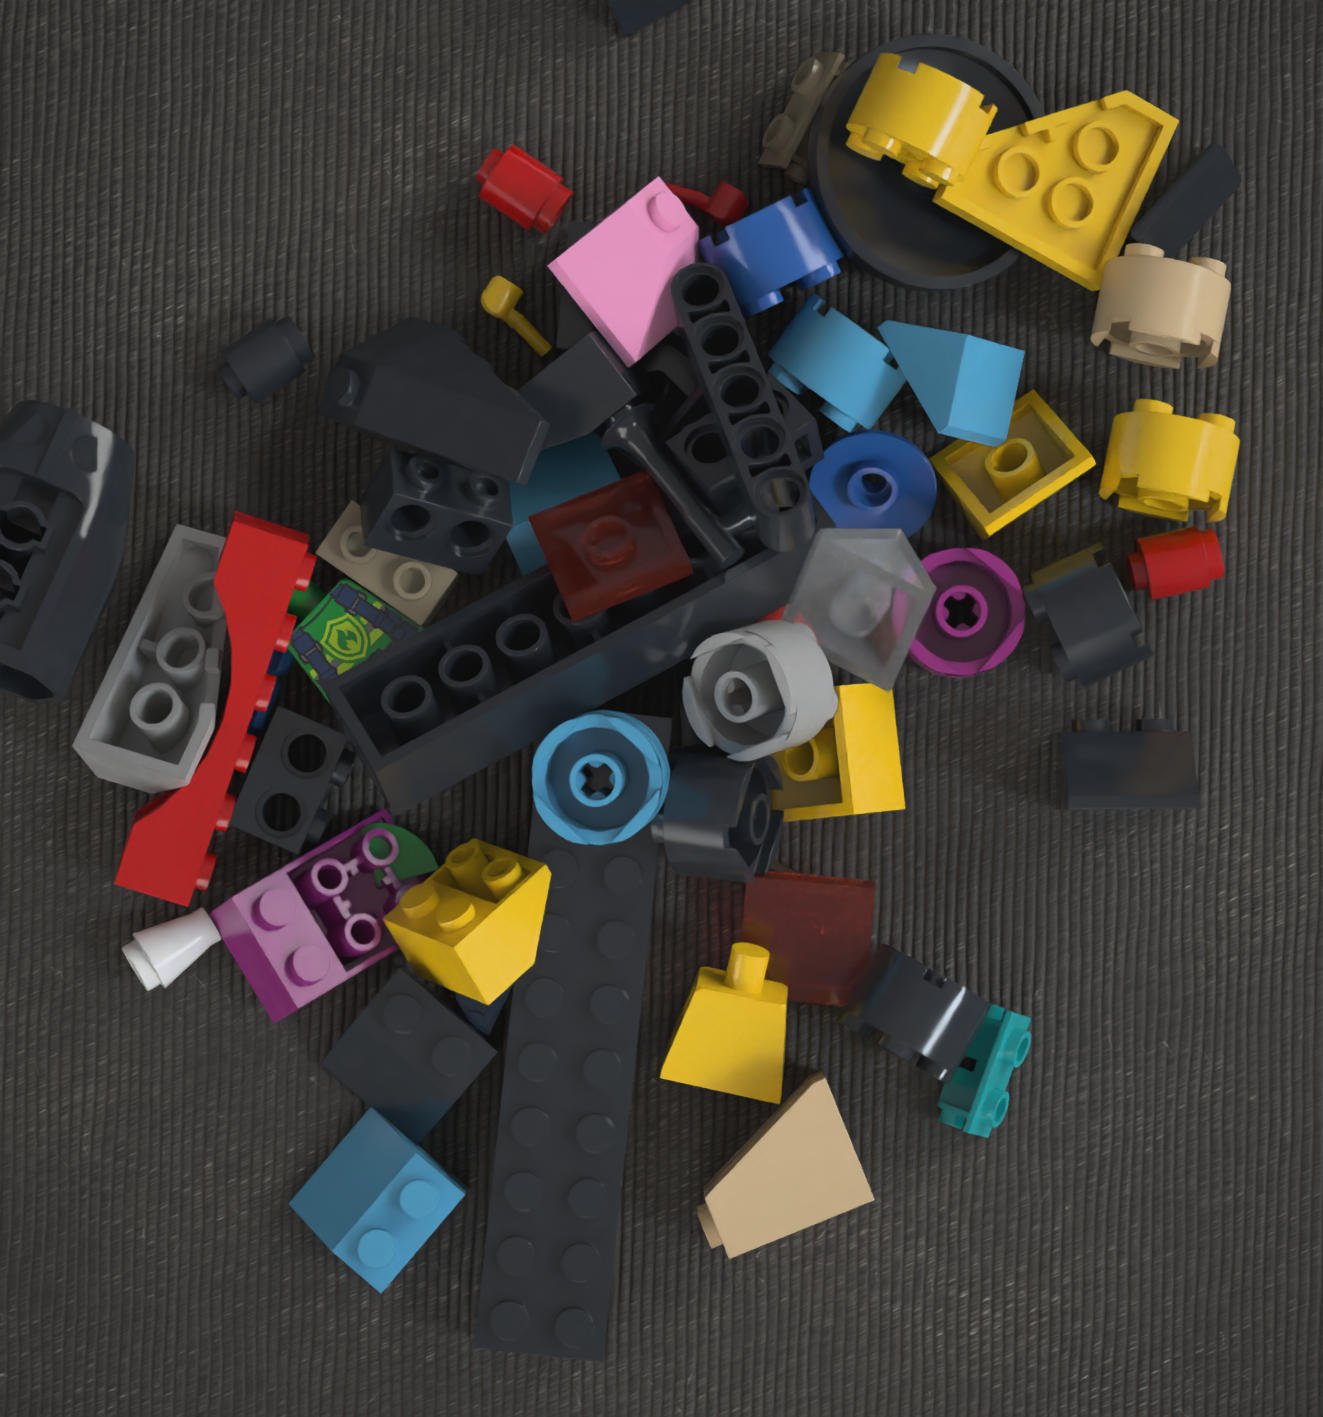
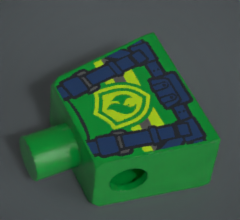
M346 577L328 595L310 579L305 593L293 590L287 608L301 622L292 632L287 648L328 702L329 700L322 686L323 683L424 630L423 627Z

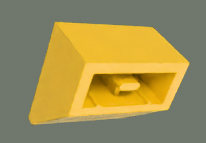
M472 838L468 843L452 850L447 856L445 863L423 883L409 889L401 897L400 904L383 918V921L417 976L489 1005L535 962L551 872L547 865L542 862Z

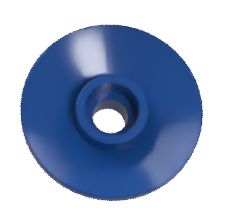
M861 430L843 435L823 449L825 458L812 467L809 489L835 522L839 537L847 541L866 546H884L900 542L921 529L933 511L936 501L937 483L931 463L916 445L894 433L880 430ZM875 473L886 479L880 483H871L865 479L864 475Z

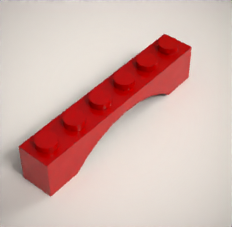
M234 511L213 580L225 611L232 648L231 680L225 707L189 785L164 791L136 810L117 867L115 885L186 907L189 906L194 889L206 892L217 859V855L208 853L207 849L214 829L226 832L237 798L235 795L226 793L233 771L246 772L257 736L246 733L253 711L266 712L277 676L266 673L273 650L286 652L297 616L286 613L293 590L306 592L317 556L306 552L309 534Z

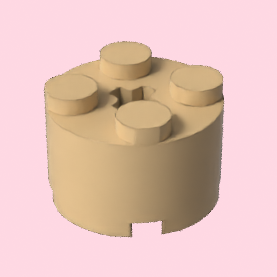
M1142 243L1126 245L1124 256L1112 258L1105 263L1091 333V342L1098 347L1105 338L1111 341L1109 354L1149 366L1179 369L1181 357H1199L1197 369L1215 365L1218 361L1231 291V284L1225 278L1226 265L1219 260L1207 257L1189 258L1188 262L1163 258L1164 251L1156 246Z

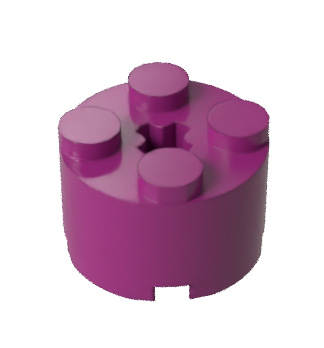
M966 547L944 549L930 554L921 560L902 581L896 594L893 608L895 632L906 654L917 665L928 672L948 678L975 676L1000 664L1017 646L1025 623L1024 596L1019 580L1014 572L997 556L982 549ZM963 598L968 599L972 603V607L968 612L970 618L974 620L972 627L970 628L964 623L959 624L955 628L950 627L945 621L949 615L948 609L943 606L945 600L948 599L956 604Z

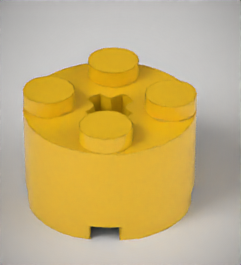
M881 53L847 122L846 128L851 134L846 145L859 154L880 161L883 154L905 164L902 171L905 177L931 189H937L940 183L954 187L956 182H963L997 112V107L994 104L980 107L984 95L938 69L919 62L913 74L897 68L902 56L892 53Z
M1151 399L1135 400L1133 412L1121 413L1114 417L1099 489L1100 497L1107 500L1115 492L1120 495L1117 507L1158 519L1188 522L1190 510L1207 511L1205 523L1218 522L1225 519L1240 445L1239 438L1233 434L1235 427L1233 419L1213 413L1198 414L1197 419L1172 414L1173 407L1171 405Z

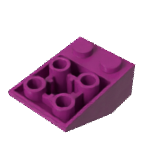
M385 808L236 894L208 914L274 1024L400 948L384 923L383 918L400 904L401 897L409 889L423 883L427 876L421 874L399 881L389 865L396 859L399 851L395 836L382 828L373 829L363 836L362 829L371 823L395 825ZM381 838L386 841L389 852L385 859H377L372 856L368 847L370 839ZM381 869L385 877L379 881L382 886L378 887L373 870Z

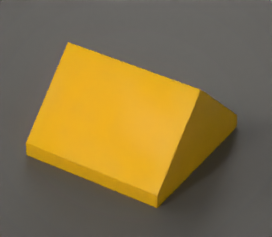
M1034 389L1014 402L1007 439L998 447L959 438L928 459L982 542L1096 465L1089 451Z

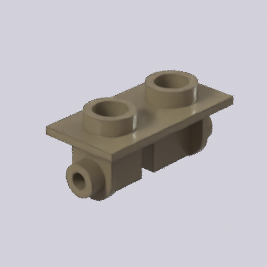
M815 51L812 57L807 58L800 65L791 84L794 93L784 113L777 115L772 120L764 134L762 145L765 147V150L758 161L759 165L786 169L784 175L787 178L803 186L807 185L809 181L808 145L811 127L825 93L839 74L850 65V63L842 61L845 55L840 52Z

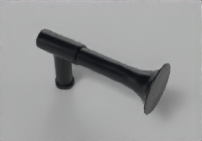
M648 402L630 409L615 420L605 431L600 441L601 447L604 449L619 447L634 455L683 515L682 519L720 568L724 569L731 566L744 553V549L734 536L754 525L745 501L718 517L708 503L699 497L656 440L651 426V420L656 412V405Z

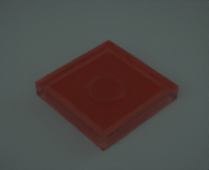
M644 470L528 516L533 533L572 622L694 574L687 553L649 472L647 473Z
M768 871L766 875L753 874L757 882L746 883L741 942L755 944L769 951L770 956L764 979L786 985L788 987L787 1001L845 1006L868 965L876 881Z

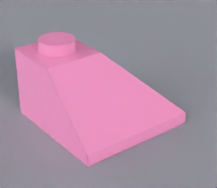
M658 176L547 265L628 368L678 326L670 286L673 277L680 269L690 264L699 263V227L687 213L680 199L672 194Z

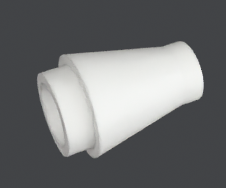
M200 907L185 916L133 933L134 940L123 946L122 951L145 989L150 991L159 984L166 988L210 946L220 941L221 936L203 907Z

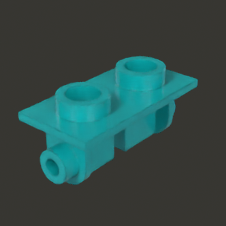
M991 1004L986 1014V1020L965 1055L977 1060L974 1071L958 1067L949 1085L944 1084L936 1105L942 1109L938 1121L962 1129L967 1118L963 1131L987 1138L992 1127L996 1128L1000 1125L1009 1105V1093L1005 1090L1012 1070L1023 1063L1030 1047L1031 1033L1027 1031L1031 1020L1030 1017L1006 1010L1003 1021H1001L1005 1008Z

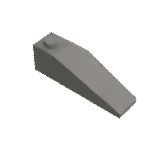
M179 524L176 525L72 745L98 778L151 794L189 785L215 728L227 621L213 580L226 537Z

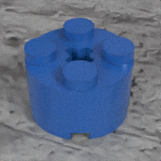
M811 187L796 194L800 203L798 207L795 206L791 196L725 227V230L716 233L721 242L716 247L710 235L698 241L699 251L704 262L719 267L727 276L743 319L783 301L778 288L796 281L801 292L841 273L836 260L844 257V254L821 214Z

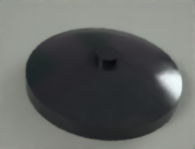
M916 34L891 40L854 60L839 74L825 93L811 127L808 145V175L812 193L829 230L842 251L854 263L876 278L896 287L921 292L952 291L983 282L1008 268L1022 256L1023 252L932 202L937 189L925 187L905 177L902 174L905 164L883 154L880 161L874 160L849 148L846 142L851 132L846 128L847 122L881 53H892L902 56L897 66L899 69L914 74L920 62L964 82L984 95L980 107L994 104L997 107V112L986 135L1046 115L1035 93L1024 78L1003 58L982 45L964 38L945 34Z

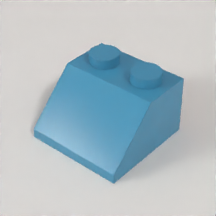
M370 1107L289 1202V1205L335 1255L377 1291L382 1293L465 1196L469 1188L419 1145L417 1146L374 1108Z

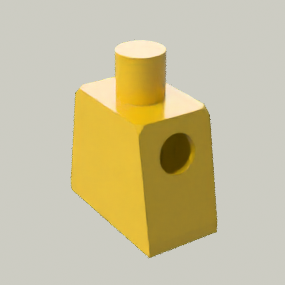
M734 943L731 948L726 971L711 967H700L667 1043L660 1078L780 1104L784 1078L788 987L782 983L764 979L770 956L768 950L751 943Z

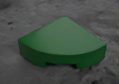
M371 823L362 829L363 836L376 828L388 830L395 836L399 851L396 859L389 865L399 881L436 871L440 868L430 847L411 831L386 823ZM381 838L370 839L368 847L372 856L377 859H385L389 852L386 841ZM381 869L373 870L377 886H382L380 880L385 877Z

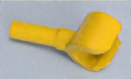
M501 276L493 277L481 296L483 309L497 319L506 322L511 329L514 328L540 357L544 356L552 346L525 316L514 310L524 292Z

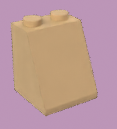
M821 1071L808 1076L703 1187L706 1203L697 1206V1214L711 1249L723 1244L728 1258L731 1259L875 1200L827 1080Z

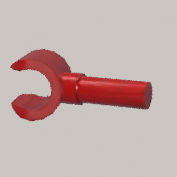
M724 181L720 182L711 198L701 192L664 182L672 194L677 196L683 204L702 211L713 221L725 227L737 222L749 205L743 192Z

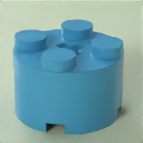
M812 292L767 354L774 361L767 372L771 373L779 382L796 394L804 396L809 388L826 400L819 411L849 433L856 432L860 425L871 430L907 379L900 366L895 369L889 364L894 356L886 345L832 307L825 316L820 314L818 311L825 301Z
M605 709L591 711L560 724L542 741L533 759V798L541 818L561 837L573 843L609 845L624 841L633 836L656 816L666 798L671 770L661 742L643 722L618 711ZM589 764L595 768L607 764L612 769L613 773L610 775L609 781L614 786L613 791L606 786L597 792L591 789L588 783L592 780L593 774L587 768Z

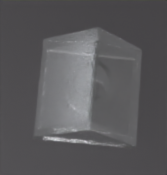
M821 528L816 534L781 621L806 624L813 631L816 642L828 661L890 692L937 588L901 529Z

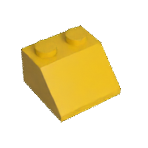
M892 682L833 686L838 698V708L834 717L826 721L819 733L809 741L770 754L777 762L782 775L784 791L772 790L773 810L784 811L783 822L905 809Z

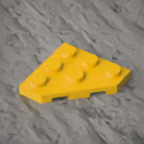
M1125 90L985 135L963 182H956L954 187L940 183L932 202L1085 288L1097 291L1101 287L1105 263L1112 258L1118 257L1179 120Z

